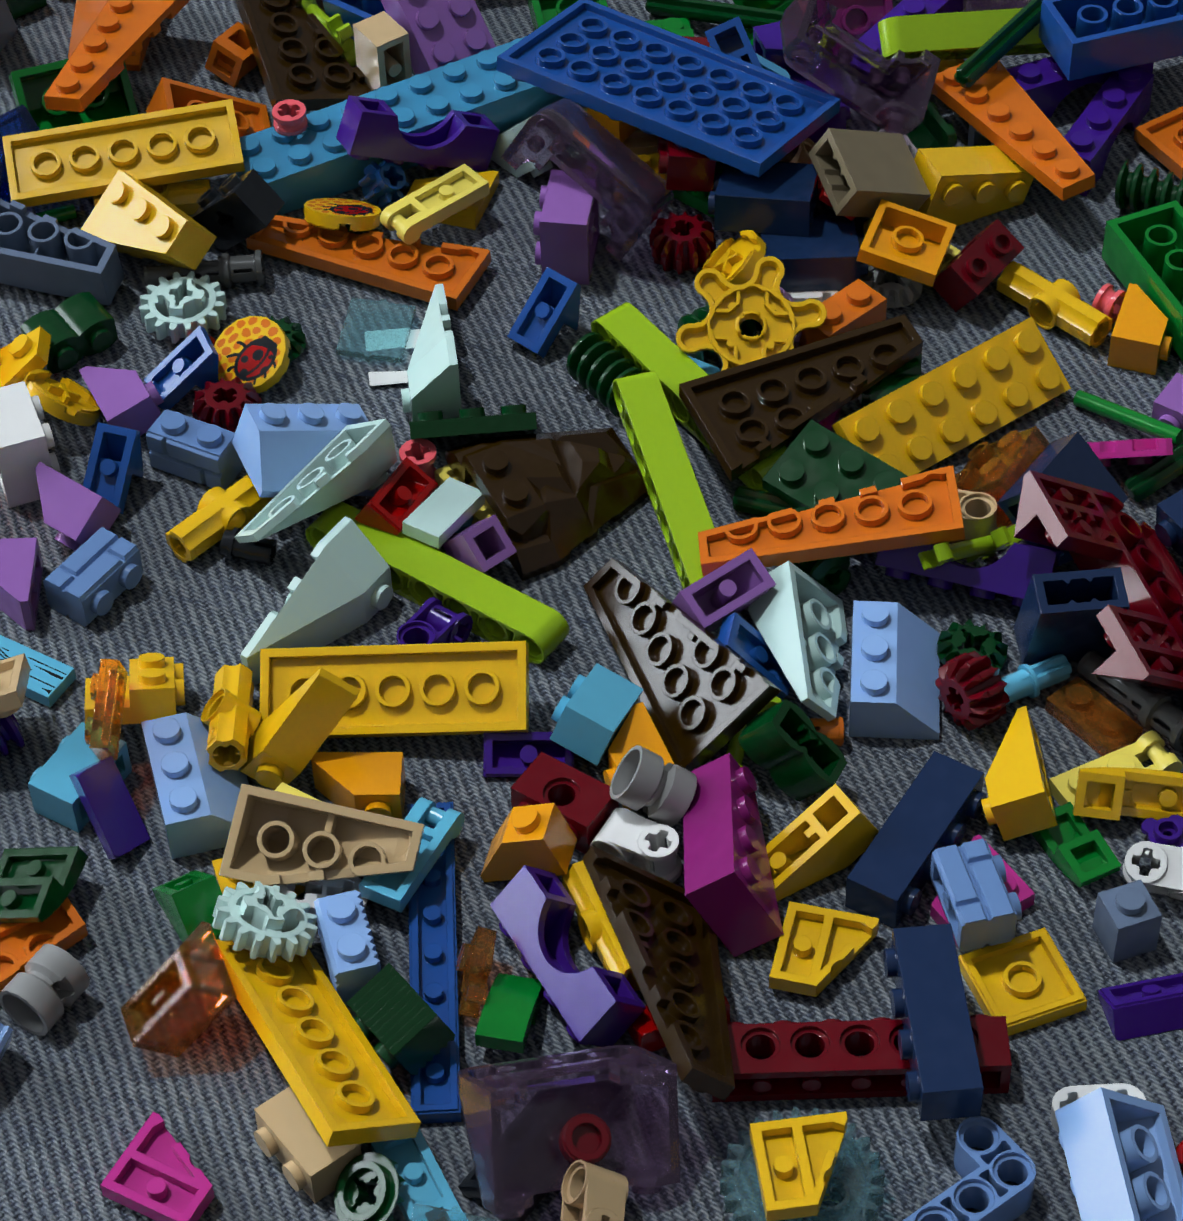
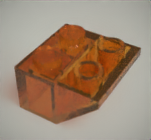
M1036 426L1021 432L1013 430L1004 435L1000 440L990 444L987 441L982 442L970 451L968 463L962 471L955 475L957 489L984 492L990 494L998 502L1050 443ZM997 504V527L1012 525L1013 523Z
M202 921L121 1008L133 1047L179 1057L237 997L211 924Z

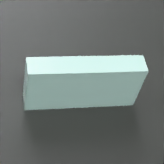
M449 477L402 522V534L439 549L485 504V497L480 489Z

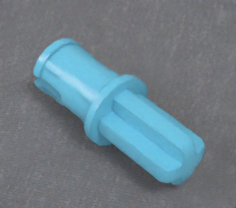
M1057 654L1031 666L1021 664L1016 672L1002 677L1001 680L1007 683L1004 691L1010 699V702L1007 704L1026 696L1030 698L1038 697L1040 690L1068 679L1072 672V666L1066 656Z

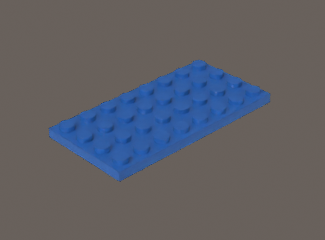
M578 0L497 56L496 70L512 76L517 81L527 82L543 89L549 94L571 100L580 107L593 109L607 115L612 120L622 121L641 129L644 133L654 134L673 142L678 147L688 148L707 156L710 160L725 163L739 169L744 174L757 177L764 174L838 114L840 109V98L591 0Z

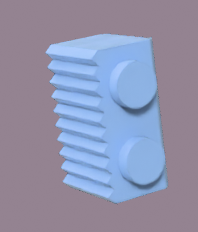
M357 890L318 898L314 901L315 915L318 917V934L331 983L346 1006H349L346 1002L381 971L378 952H376V945L372 937L361 892Z

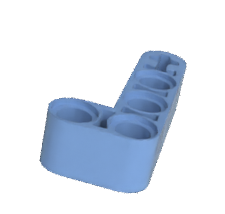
M983 1116L969 1117L958 1126L953 1157L954 1168L963 1179L902 1221H1014L1025 1213L1031 1205L1036 1177L1035 1164L994 1121ZM971 1147H979L984 1149V1151L973 1150ZM1011 1181L1019 1185L1012 1186L1005 1184L1004 1182ZM966 1208H974V1209H978V1210L981 1211V1212L972 1213V1212L966 1211L965 1209H966Z

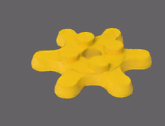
M766 256L758 260L752 278L742 285L729 283L721 272L716 269L707 268L701 270L696 275L694 286L697 293L708 302L709 313L701 322L682 325L676 333V343L686 353H696L704 350L717 353L722 360L723 366L721 371L794 349L793 341L796 334L802 330L820 327L826 320L827 310L824 304L816 299L792 302L783 297L780 292V283L784 277L785 268L780 259L774 256ZM753 319L761 324L763 330L760 336L742 335L739 328L740 324L745 320Z

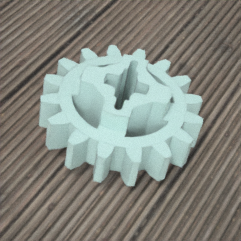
M190 271L185 277H181L178 272H174L173 279L171 280L161 276L158 278L159 286L148 285L146 286L147 294L140 295V316L142 323H145L147 333L156 331L158 340L171 336L172 344H176L180 338H187L199 325L205 328L207 334V329L209 328L219 330V320H226L227 317L225 292L221 291L220 283L213 282L210 284L209 275L196 279L194 271Z
M241 881L237 883L236 889L225 887L222 896H218L212 914L214 917L212 927L221 930L219 935L221 941L232 940L234 942L232 950L236 952L243 949L249 950L251 959H256L257 957L267 958L270 963H275L277 956H281L286 961L292 962L295 954L304 957L308 947H312L318 929L315 926L318 917L315 914L308 913L311 906L309 903H297L295 900L297 894L294 892L284 895L280 893V886L263 885L260 881H255L254 887L249 888Z

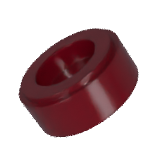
M589 1113L578 1114L568 1120L561 1129L559 1135L560 1151L571 1164L576 1160H583L595 1165L606 1156L610 1149L612 1140L610 1129L596 1115Z

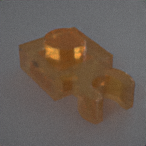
M478 926L471 943L463 942L456 964V970L463 972L459 1015L477 1019L480 1005L484 1006L488 991L487 979L492 970L497 933L495 930Z

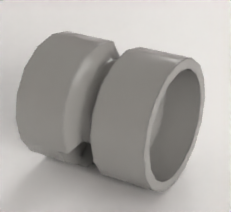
M636 745L624 755L617 766L611 781L609 794L611 799L632 810L642 808V811L647 814L648 818L657 823L672 827L679 822L688 810L696 791L697 777L694 773L679 765H674L670 762L664 765V760L661 756L642 746Z
M44 944L24 966L25 972L17 973L0 992V1004L8 1016L20 1027L38 1036H45L63 1016L64 1007H71L90 985V978L78 960L67 951L53 944Z

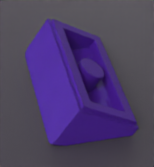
M553 732L484 733L483 777L519 778L541 752L575 768V753L550 740Z
M108 756L69 775L108 859H116L151 839L112 756Z
M1183 973L1097 990L1098 998L1111 1032L1119 1041L1183 1029Z

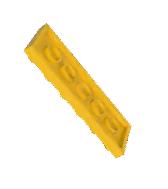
M233 99L2 136L11 202L15 200L26 205V207L103 195L119 169L150 187L245 171Z
M1031 316L831 426L840 437L905 475L912 476L1068 391L1071 387Z
M527 641L260 649L259 712L261 713L259 725L320 668H323L360 690L356 700L327 738L529 732V644Z
M214 940L210 952L211 958L327 1147L416 1138L421 1121L309 948L304 957L295 954L292 962L277 956L275 963H270L267 958L257 957L256 959H251L249 950L243 949L237 952L232 950L234 945L232 940Z

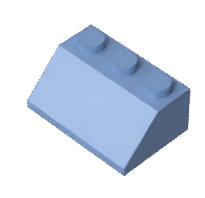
M351 403L245 404L232 444L259 497L274 498L347 425L368 422V419L359 404ZM367 489L354 496H373L377 489Z
M853 600L849 737L939 740L940 700L938 696L940 695V690L937 688L935 680L939 678L940 659L938 658L936 647L940 633L898 602Z
M184 712L141 722L148 760L172 859L226 847L241 784L249 785L247 775L240 772L241 768L238 771L231 769L220 772L208 764L209 753L206 749L209 726L203 723L200 717Z
M1100 1087L1055 1111L1059 1127V1142L1065 1152L1071 1177L1070 1187L1077 1201L1081 1221H1183V1177L1164 1105Z

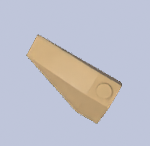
M242 783L219 876L255 884V881H260L263 885L273 886L414 872L425 825Z

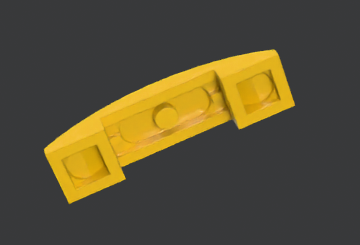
M1120 767L1079 768L1073 815L1120 821V816L1153 818L1155 820L1169 818L1171 815L1183 817V773Z

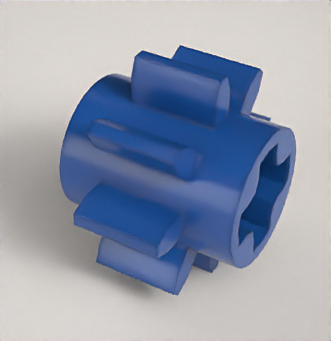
M385 160L379 165L374 161L363 169L366 176L358 182L362 186L365 200L371 204L378 205L381 210L389 203L393 204L404 197L402 192L409 187L402 167L394 163H388Z

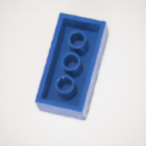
M1042 0L1039 38L1068 81L1182 56L1183 0Z

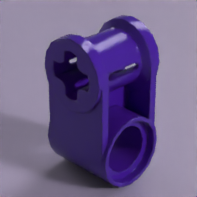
M430 597L406 623L399 627L396 636L397 645L465 643L472 629V617L464 612L457 614L443 607L441 600Z

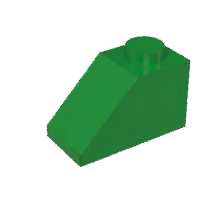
M193 870L152 889L155 898L183 944L191 947L198 945L200 950H205L213 946L214 940L219 939L221 930L212 927L214 920L212 914L218 896H222L215 875Z

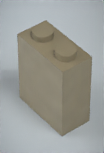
M828 128L808 153L836 216L873 218L881 199L918 211L931 196L901 133Z

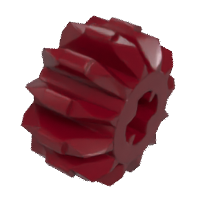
M687 211L683 215H676L670 212L668 219H657L656 226L651 229V234L649 235V247H651V256L654 263L662 265L664 272L674 269L678 275L682 271L687 270L695 274L697 268L703 267L711 253L716 249V239L714 238L712 223L703 221L701 214L689 216Z
M221 376L219 382L212 383L206 381L203 390L195 391L192 415L193 418L236 432L244 405L262 404V400L259 398V394L254 389L252 382L242 383L238 376L231 381H225Z
M976 651L963 653L947 661L945 665L938 669L939 678L935 680V684L941 693L938 699L946 707L945 713H950L953 716L954 723L957 726L963 725L969 731L976 728L981 729L999 720L1002 715L1006 714V704L1010 702L1008 694L1004 691L1007 683L1001 680L999 675L1000 669L992 666L991 660L987 655L981 656Z

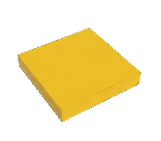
M1045 927L1017 936L1010 942L989 945L958 956L961 974L982 1012L988 1016H1006L1008 1036L1086 1010L1088 1000Z

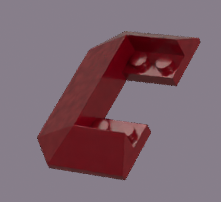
M1029 470L1023 477L1014 538L1053 547L1061 551H1068L1080 571L1121 567L1130 607L1125 609L1108 604L1096 615L1105 631L1103 634L1105 641L1115 652L1092 674L1183 692V575L1165 545L1158 539L1155 530L1144 521L1139 525L1131 516L1120 512L1124 507V503L1110 492Z

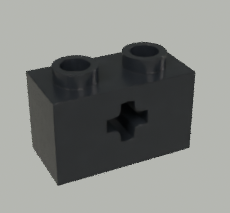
M251 169L240 177L236 173L232 174L220 185L218 190L214 186L209 188L197 200L200 207L191 218L217 237L213 243L223 253L266 228L285 202L254 169Z

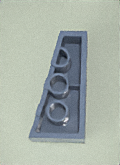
M0 199V284L64 297H71L82 292H90L100 304L110 306L124 279L115 244L76 227L72 229L65 228L59 225L56 218L47 214L40 217L27 211L26 205L15 200L9 203Z

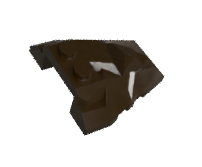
M613 428L481 438L445 451V460L457 479L465 484L475 482L503 525L505 532L517 550L508 559L522 581L563 565L570 559V552L583 541L589 544L597 537L599 528L609 520L613 522L618 521L649 496L638 465Z

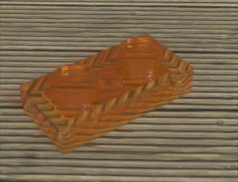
M100 659L99 673H93L90 685L91 699L95 700L93 717H88L86 720L85 742L87 745H90L89 748L101 760L108 756H112L114 760H117L128 672L121 662L115 659Z
M1079 676L1046 698L1045 710L1101 756L1135 743L1142 735L1143 727Z

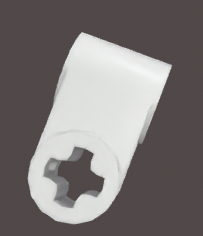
M616 808L613 810L590 844V847L595 846L671 883L675 882L682 872L681 858L677 854L680 842L676 830L668 825L639 816L637 813L626 808Z
M1141 841L1134 844L1127 851L1122 866V874L1126 883L1142 880L1149 893L1166 895L1183 901V847L1150 841ZM1141 857L1149 858L1150 866L1153 867L1148 876L1140 875L1139 866L1134 865L1139 864Z

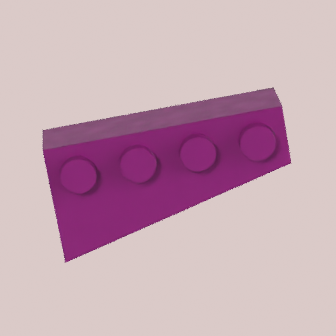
M728 753L691 771L697 777V787L693 800L683 816L685 897L730 953L736 957L784 934L755 794L757 784L749 768L746 766L740 767L733 756Z

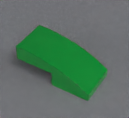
M1071 802L1054 808L1057 826L1032 833L1053 863L1080 888L1121 869L1122 865L1098 829L1090 832L1081 817L1073 815V805Z
M498 973L491 986L475 1032L476 1046L524 1053L531 1024L535 1025L543 998L544 987L538 979Z

